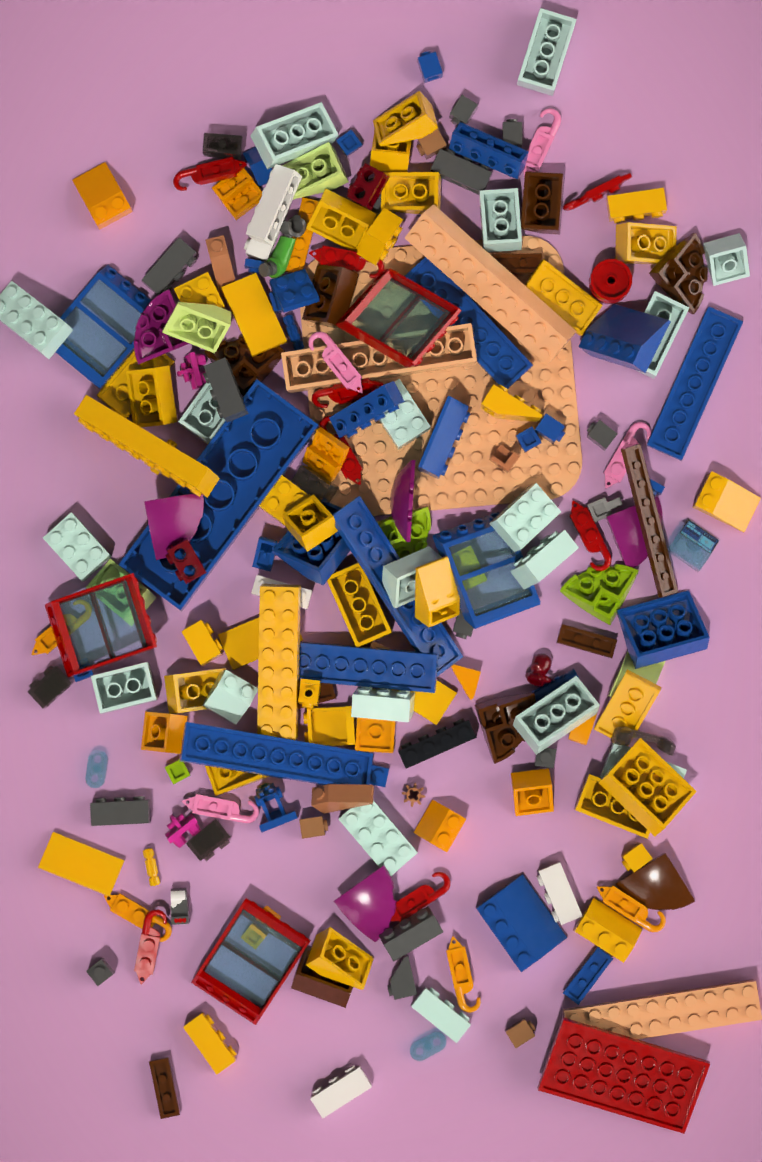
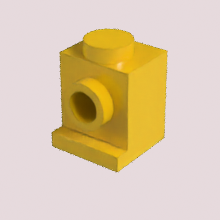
M309 679L300 680L298 703L302 704L303 708L313 709V706H318L321 682ZM308 690L312 691V695L310 697H307L305 695L306 691Z

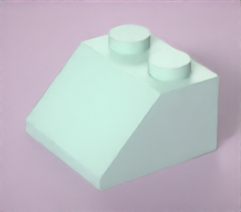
M740 233L703 243L705 259L713 286L750 276L746 244Z
M224 670L219 673L203 706L236 725L251 705L258 688L228 670Z

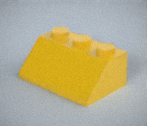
M325 188L306 229L351 251L357 252L365 233L374 222L377 214Z
M169 365L125 371L134 424L140 427H149L178 422Z
M595 898L592 899L573 931L623 963L634 948L643 930Z

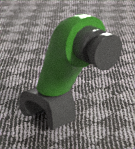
M294 215L289 221H283L280 232L284 236H280L271 257L267 259L266 263L260 264L259 273L261 276L277 278L285 273L296 241L293 237L302 236L306 230V222L300 216Z

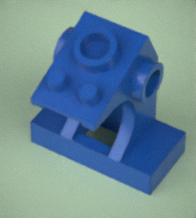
M265 783L256 789L257 795L254 796L258 807L262 806L268 821L259 825L261 832L298 818L296 811L286 814L280 800L283 795L279 786L275 787L274 783ZM275 798L279 809L269 813L265 802Z

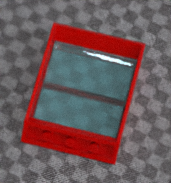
M389 268L383 270L373 280L336 325L406 368L416 367L423 361V355L434 348L435 341L446 334V328L458 320V314L461 312V309Z
M134 573L45 604L68 678L157 647V638L152 632L150 626L151 619L146 613L145 600L140 594L139 582Z
M246 898L191 983L256 1025L311 940L306 938L304 934L291 928L287 923L274 917L272 913L259 907L255 902Z

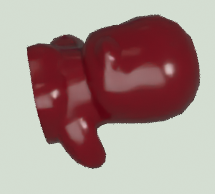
M537 654L534 656L531 672L525 674L530 684L542 687L545 682L549 683L552 681L550 677L546 676L552 665L551 658L548 655Z

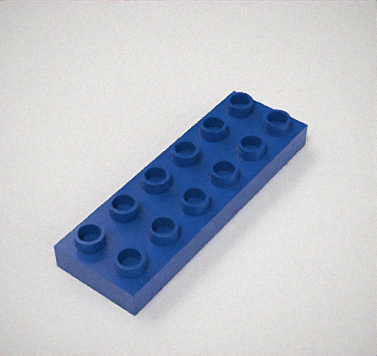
M259 380L254 382L243 397L249 414L228 423L225 421L196 460L210 468L220 478L208 498L203 495V516L200 519L197 532L190 540V544L206 573L187 584L184 580L180 582L175 573L178 569L174 563L170 565L167 558L156 561L149 524L118 564L130 574L134 573L137 579L180 611L184 610L260 508V504L315 434L316 429L319 428L316 422ZM177 485L169 497L193 493L188 488ZM180 548L174 555L177 558H182L185 555V550ZM187 565L184 568V573L188 575L195 571L192 565Z

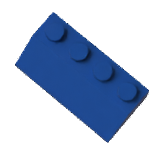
M451 396L447 397L419 463L418 471L437 479L440 478V475H445L448 465L445 463L448 457L452 459L456 449L453 447L455 440H460L463 430L460 429L463 422L467 423L471 414L467 412L469 406Z

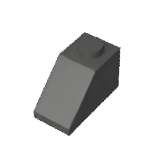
M404 956L390 979L391 984L387 985L389 996H394V1000L417 995L408 956Z

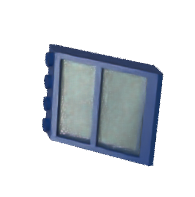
M109 265L105 266L95 275L60 317L73 331L57 349L56 353L99 389L102 388L134 351L135 328L138 319L152 300L133 286L130 281L122 277L114 268Z
M499 512L491 513L488 516L460 524L457 527L433 535L439 555L441 557L447 556L460 597V609L463 617L474 629L540 605V599L535 586L532 585L523 589L510 572L515 568L513 564L523 556L520 550L514 552L489 524L500 514Z

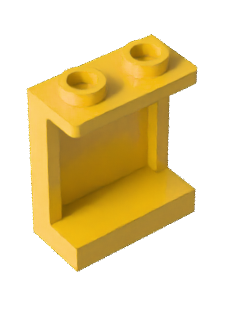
M352 706L307 708V712L303 713L304 724H308V732H304L305 742L326 746L355 745L354 717H351Z

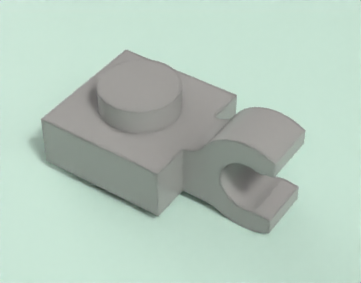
M604 497L587 506L596 523L612 515L611 509L621 506L622 501L619 497L607 502Z

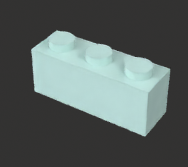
M425 987L411 1004V1007L457 1043L471 1026V1023L468 1022L470 1018L462 1011L458 1014L453 1010L455 1006L447 999L442 1001L438 997L440 994L432 987L427 989Z

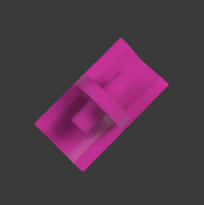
M195 352L188 353L184 357L185 363L180 364L182 370L177 372L178 377L183 376L184 381L190 382L192 390H195L206 384L203 373L199 371V366H204L206 359L204 354L195 355Z
M193 813L186 818L183 814H180L177 818L172 814L169 816L172 822L167 825L170 831L165 836L170 844L173 842L180 848L187 842L182 835L188 830L192 836H195L201 829Z

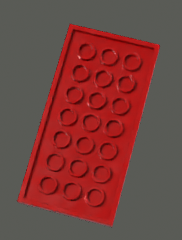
M562 1017L537 1088L538 1091L685 1134L710 1067V1062Z

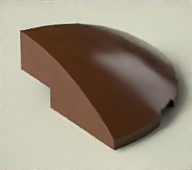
M692 233L675 246L649 272L655 282L673 300L689 307L688 312L691 314L696 313L703 300V284L707 282L708 268L704 266L702 257L705 251L696 233Z
M238 337L235 341L226 342L223 340L215 353L207 350L204 352L212 363L222 358L228 360L240 393L245 396L256 380L262 382L281 360V353L285 352V350L277 346L252 357L244 338Z
M534 693L506 696L475 705L481 729L494 764L515 753V748L522 741L525 742L513 726L517 715L536 703Z
M666 853L661 854L636 872H632L615 883L619 890L643 904L646 908L653 910H675L695 902Z

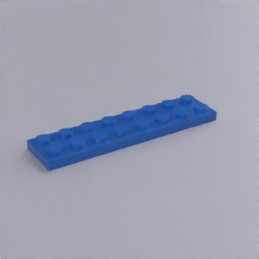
M426 257L405 275L406 278L461 309V312L458 314V320L449 326L472 324L478 364L497 384L508 389L533 366L477 304ZM423 300L420 301L437 320L443 316L444 312Z
M708 306L646 446L682 461L743 321Z
M300 641L299 681L301 679L318 680L321 683L435 693L438 654Z

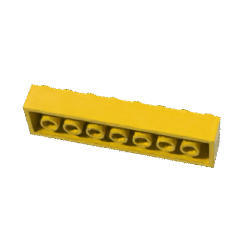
M85 395L74 412V415L79 418L77 422L82 424L84 428L92 433L95 432L105 441H110L120 450H125L135 459H140L150 468H155L163 476L173 479L178 485L188 488L198 497L202 494L208 498L220 479L210 468L88 395Z
M262 584L260 586L257 734L297 740L301 585Z

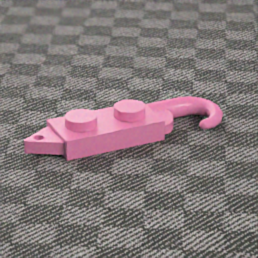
M548 108L540 114L542 118L545 114L550 113L554 116V121L551 128L542 126L536 130L527 150L529 153L525 169L523 170L524 178L525 172H539L561 124V116L555 109Z
M321 331L312 334L308 341L309 348L313 351V341L316 338H321L327 345L322 353L323 360L347 390L352 389L363 393L362 376L331 337Z
M636 422L629 428L603 473L605 474V489L617 482L620 483L623 479L626 468L621 449L639 444L633 438L639 428L645 429L647 431L646 438L650 439L651 429L646 423Z
M196 794V796L182 801L194 814L241 823L254 822L259 815V808L252 801H248V804L254 809L251 816L240 815L238 804L230 800Z

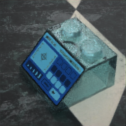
M687 519L667 550L698 572L720 540Z

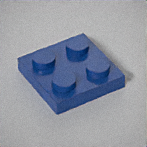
M305 269L269 280L271 289L283 313L319 302V296Z

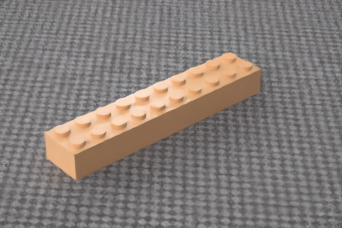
M434 204L421 215L406 235L405 239L546 365L559 354L577 332Z
M471 323L447 327L446 334L435 341L434 348L423 355V361L416 367L406 368L361 340L336 344L362 376V379L378 380L478 364ZM430 330L391 335L384 344L408 357ZM327 346L315 347L313 351L308 348L281 353L288 393L333 387L335 384L342 383L322 358V353Z
M753 979L563 1009L564 1018L634 1039L762 1020L757 984Z

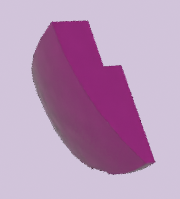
M170 290L155 297L138 319L134 339V352L138 365L190 344L162 333L176 306Z
M411 460L400 471L394 481L390 496L392 518L399 533L406 542L411 541L415 460Z
M188 494L144 502L156 561L166 558L165 555L168 553L166 548L187 537L189 542L198 530L197 527L200 519L203 516L204 497L202 494L200 497L195 494Z
M655 497L654 499L662 526L663 517L661 503L659 501V498ZM634 505L606 517L624 565L632 568L641 564L648 557Z
M383 865L334 900L348 920L374 942L380 939V934L389 929L391 918L395 914L396 900L393 898L392 890L394 884L392 878Z

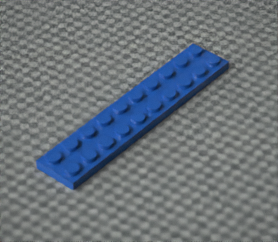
M358 496L332 514L335 519V527L416 652L438 654V677L459 661L463 655L442 623L428 627L415 618V600L398 608L392 606L382 582L383 566L400 559L362 498Z
M186 722L184 725L180 755L181 762L320 785H370L373 753Z

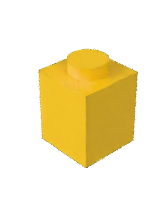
M639 843L621 856L624 859L621 863L627 871L631 869L632 872H636L653 858L643 844Z

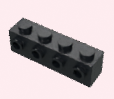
M464 718L453 722L454 727L447 729L444 726L435 730L436 735L429 737L426 734L418 738L419 742L412 745L411 742L400 746L401 750L398 753L405 769L477 738L469 720L464 721Z

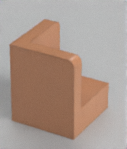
M500 445L489 460L508 473L520 456Z

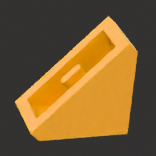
M458 665L451 666L469 700H472L475 696L481 672Z

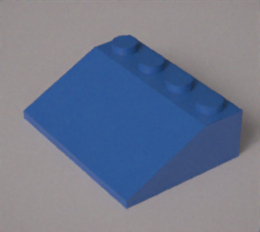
M613 304L586 330L578 347L592 357L646 373L671 321Z
M317 497L331 514L341 509V507ZM287 531L272 552L307 579L324 585L348 555L350 549L340 533L337 532L307 552L296 538Z
M689 590L617 610L628 653L635 669L708 648L710 637Z
M523 874L476 907L520 972H523L567 938Z

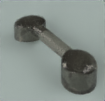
M625 726L616 727L610 739L612 743L617 745H629L632 737L641 738L644 741L656 743V746L661 751L673 756L676 749L675 743L667 737L640 732Z

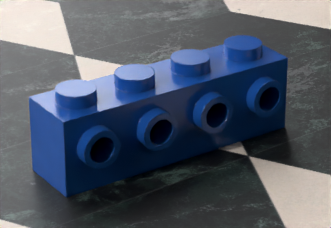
M461 122L452 132L449 150L515 179H518L525 169L529 153L527 150Z
M392 381L329 417L339 438L346 435L350 438L358 434L357 430L359 428L364 430L371 426V421L375 420L377 422L385 418L386 412L390 414L400 409L398 405L405 401L395 382Z

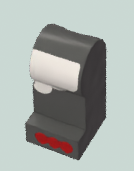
M187 888L171 889V925L189 924Z

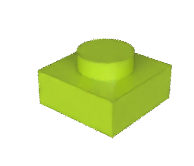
M180 759L164 767L173 785L191 776L185 763L181 762Z

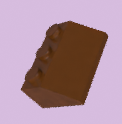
M525 172L521 229L541 234L560 235L564 190L563 174Z
M317 265L312 284L319 296V302L305 306L302 320L330 328H339L336 323L350 307L359 274L344 267Z
M306 947L291 989L346 1008L353 987L321 976L306 966L311 951L310 947Z

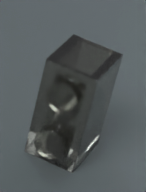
M204 133L202 151L204 157H233L234 159H242V136Z
M301 465L291 482L311 496L314 494L320 502L330 503L339 488L309 466Z
M50 666L43 673L45 676L40 681L36 679L29 685L31 689L28 693L42 709H46L74 684L58 666L54 668Z
M215 819L186 844L199 861L204 859L207 862L215 855L214 850L218 847L222 850L230 843L228 839L231 836L219 820Z

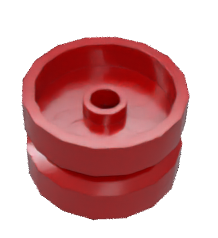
M606 259L599 262L594 267L589 278V289L592 296L604 304H615L622 301L627 296L632 285V274L629 267L617 259ZM608 278H611V281L614 280V283L609 284L607 281Z

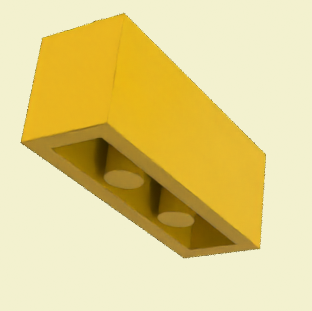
M664 188L609 195L606 197L609 222L614 221V224L626 222L625 219L632 218L633 221L643 220L645 216L659 218L667 211Z
M202 1012L185 1024L183 1028L217 1075L236 1061L235 1056L237 1053L231 1045L227 1046L223 1041L226 1039L220 1030L216 1031L213 1027L214 1021L209 1014L205 1015Z

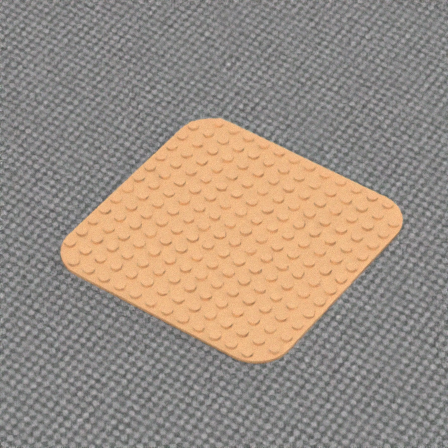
M522 236L521 250L488 252L489 254L542 253V260L547 261L564 274L563 263L558 252L548 242L537 237ZM475 240L483 248V241ZM414 246L390 248L387 250L389 253L383 261L384 270L391 268L405 276L425 256ZM316 259L305 269L311 282L313 281L316 267L319 265ZM366 262L361 271L355 272L359 275L350 307L373 282L375 278H370L369 276L370 274L377 273L378 265L375 266L370 262ZM532 274L513 275L525 285ZM388 281L352 325L374 338L382 337L416 296ZM419 302L392 335L430 330L438 320ZM475 302L533 364L523 376L508 388L507 393L513 397L515 394L525 400L524 404L529 407L534 405L541 410L540 414L543 415L541 420L545 414H548L565 426L563 429L565 434L560 442L556 440L552 444L537 433L542 443L524 452L516 435L532 426L535 430L540 422L496 419L480 409L481 403L493 384L496 386L498 384L479 364L372 380L381 382L384 385L400 379L431 426V429L399 450L380 421H371V426L364 430L359 428L357 430L358 434L350 438L347 435L344 436L363 469L361 471V486L349 479L346 480L341 470L333 482H329L315 471L316 487L320 498L342 508L360 496L373 516L391 514L390 496L394 481L404 466L411 460H415L412 510L426 506L429 511L510 504L524 490L535 483L541 487L550 499L566 494L576 484L582 469L571 339L559 354L546 365ZM305 306L300 308L304 349L309 348L308 341L310 336L320 331L328 334L335 344L359 341V339L342 329L330 328L302 320ZM316 338L313 341L314 348L327 346L321 338ZM319 389L308 390L310 419L318 425L323 418L333 416L356 402L339 404L332 401L327 395L319 397L318 401L322 404H327L328 407L319 408L312 402V394ZM448 396H451L469 406L467 412L471 414L467 423L463 422L460 429L463 430L460 440H455L453 447L456 449L452 459L448 457L445 463L448 465L445 475H440V478L437 479L418 471V466ZM331 421L326 424L328 432L332 435L337 434ZM500 445L520 456L508 473L489 460Z

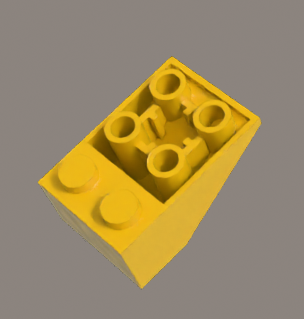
M493 384L481 403L480 409L496 419L540 422L543 416L540 414L541 410L534 405L529 407L524 404L525 400L516 394L514 397L508 394V389L500 384L498 386Z
M445 556L417 567L415 575V618L426 626L431 627L458 616L460 613V597L448 557Z

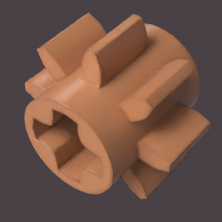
M414 783L413 788L406 785L408 791L402 792L403 795L407 796L404 803L408 800L411 801V807H413L414 802L421 805L419 799L426 797L421 795V791L424 788L417 789L416 783ZM410 790L419 792L417 800L409 799Z

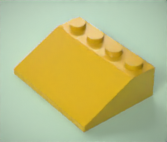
M641 738L598 782L654 837L667 827L697 792Z

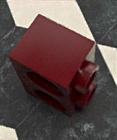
M365 163L359 169L355 182L350 185L347 197L361 206L372 210L390 177ZM374 174V179L368 182V177ZM365 190L364 197L359 199L360 192Z
M187 537L166 548L168 553L165 556L170 565L174 563L178 569L175 573L180 582L184 580L187 584L206 573ZM179 548L185 550V555L182 558H177L174 555V552ZM187 565H192L195 568V571L190 575L184 573V568Z

